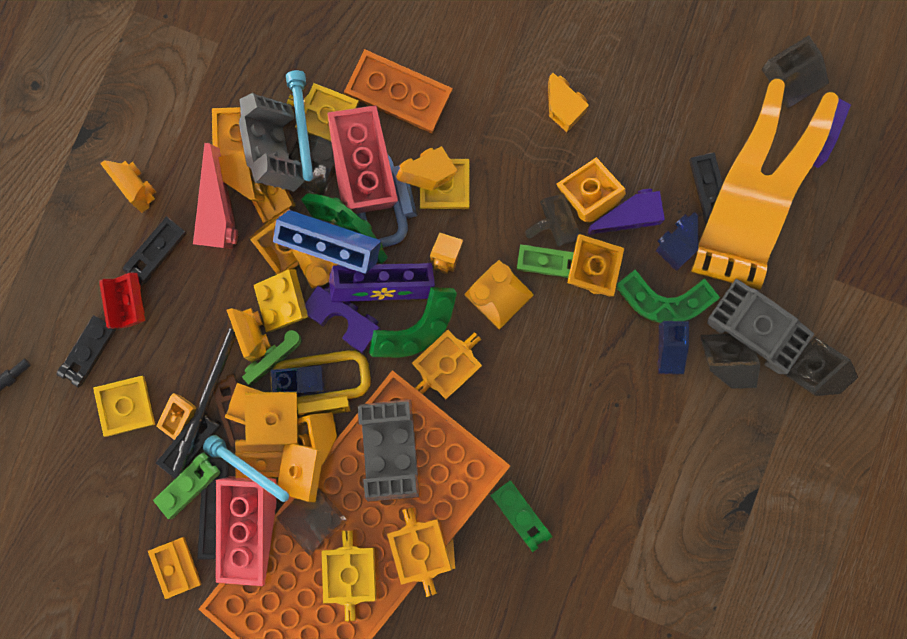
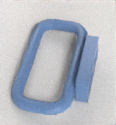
M389 155V164L398 201L394 204L398 231L394 235L378 239L381 240L383 248L401 242L406 237L408 231L406 217L412 218L417 216L410 184L397 180L396 175L400 167H394ZM365 212L356 214L360 219L367 221Z

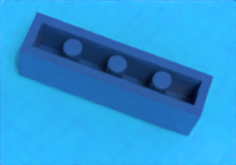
M288 210L276 219L273 242L364 274L377 264L381 240Z

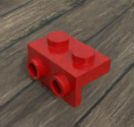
M127 273L115 279H102L99 281L107 328H128L145 321V311L137 273Z

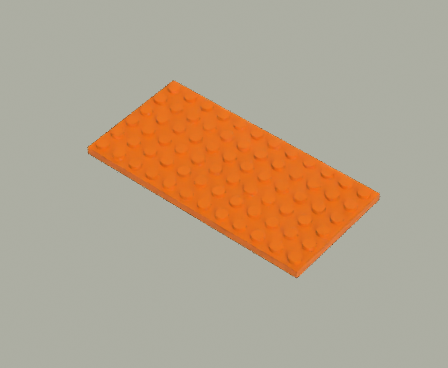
M392 370L365 404L411 399L419 497L369 502L366 500L363 479H366L362 426L359 425L357 413L335 440L321 466L316 501L307 502L289 497L275 514L265 585L219 583L200 606L199 610L232 639H373L418 583L417 581H412L401 585L387 535L406 526L402 510H408V508L413 507L416 522L426 523L438 519L444 543L447 547L511 466ZM353 530V546L375 549L376 601H364L356 604V620L345 621V605L323 603L322 550H335L343 547L342 531Z

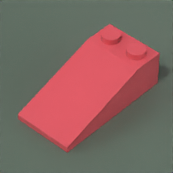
M369 106L328 112L341 201L355 214L392 208L398 201L377 107Z
M205 143L193 244L233 249V244H236L238 240V230L235 229L228 187L222 179L218 158L221 157L220 148L210 143Z
M229 476L216 480L217 583L265 585L276 497L250 478ZM268 478L276 484V478Z

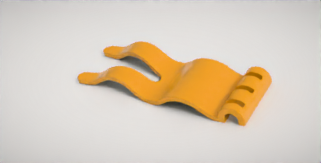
M774 79L769 83L755 127L721 187L698 243L697 254L691 272L731 283L738 279L750 288L761 289L767 272L768 259L778 239L792 200L819 156L829 135L839 100L835 93L828 92L822 97L802 137L775 172L767 176L761 172V168L776 133L785 87L781 79ZM706 255L711 256L707 270L702 269ZM728 261L733 262L730 276L725 275ZM750 268H756L753 280L748 281Z

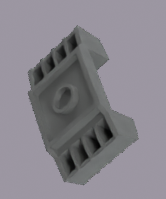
M251 93L240 99L241 117L239 127L246 164L252 170L255 183H262L294 192L305 180L303 178L301 162L289 159L283 127L295 118L291 104Z
M735 279L707 321V324L720 334L725 331L765 358L766 362L764 365L778 374H788L815 334L796 317L738 279Z
M411 399L360 404L358 406V419L363 433L366 479H363L366 500L369 502L419 497Z

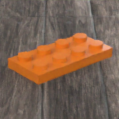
M364 49L344 94L369 106H376L382 112L433 134L453 92V88Z

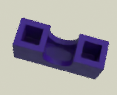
M317 286L305 303L308 317L323 327L334 316L346 318L348 320V329L342 339L362 354H365L370 347L374 330H380V327L377 326L379 322L369 314H366L364 317L356 312L358 307L350 301H345L344 303L341 301L331 302L330 288L327 286L324 289Z

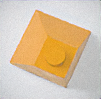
M332 412L313 414L297 419V444L323 450V465L337 438Z

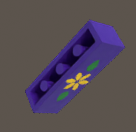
M432 263L375 265L366 274L337 265L332 266L329 276L331 302L428 299L430 288L435 287Z

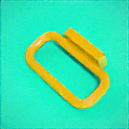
M356 350L284 360L277 363L271 371L272 392H282L280 375L284 370L355 360L359 364L361 383L357 388L297 397V408L300 417L329 412L333 414L351 412L349 399L363 396L370 387L369 363L367 358Z

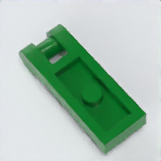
M511 480L490 495L532 552L537 550L538 545L544 540L547 542L553 538ZM535 526L539 532L530 537L527 531Z

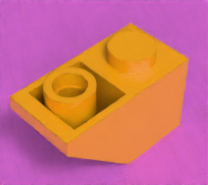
M552 73L548 81L549 117L568 132L587 112L589 104H587L588 101L580 92L575 93L569 87L570 85L562 76L557 77Z
M441 146L435 150L433 148L425 150L421 153L420 158L414 161L412 158L404 161L399 166L400 169L396 178L400 182L432 191L451 181L457 173V169Z
M244 151L218 157L223 182L250 200L264 201L265 186L262 183H255L252 170L246 164Z
M439 233L430 254V263L434 266L433 269L446 274L448 270L454 272L463 246V240Z

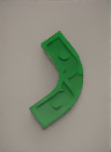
M307 193L301 199L312 218L335 223L339 227L377 239L372 232L370 223L360 219L340 199L336 197L332 199ZM382 243L377 260L378 264H383L388 258L383 250Z
M636 270L616 284L618 291L637 313L651 321L662 324H677L688 321L720 298L706 279H703L688 292L676 298H666L656 294Z
M431 287L424 314L414 326L400 331L374 330L369 350L372 357H407L430 347L443 334L449 324L457 295L455 289Z

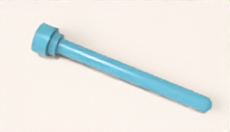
M294 70L286 74V83L290 90L293 91L303 178L306 181H311L313 179L302 92L306 85V77L303 71Z
M211 435L205 440L203 450L208 455L223 458L280 501L285 502L289 499L288 492L229 451L223 439L217 435Z

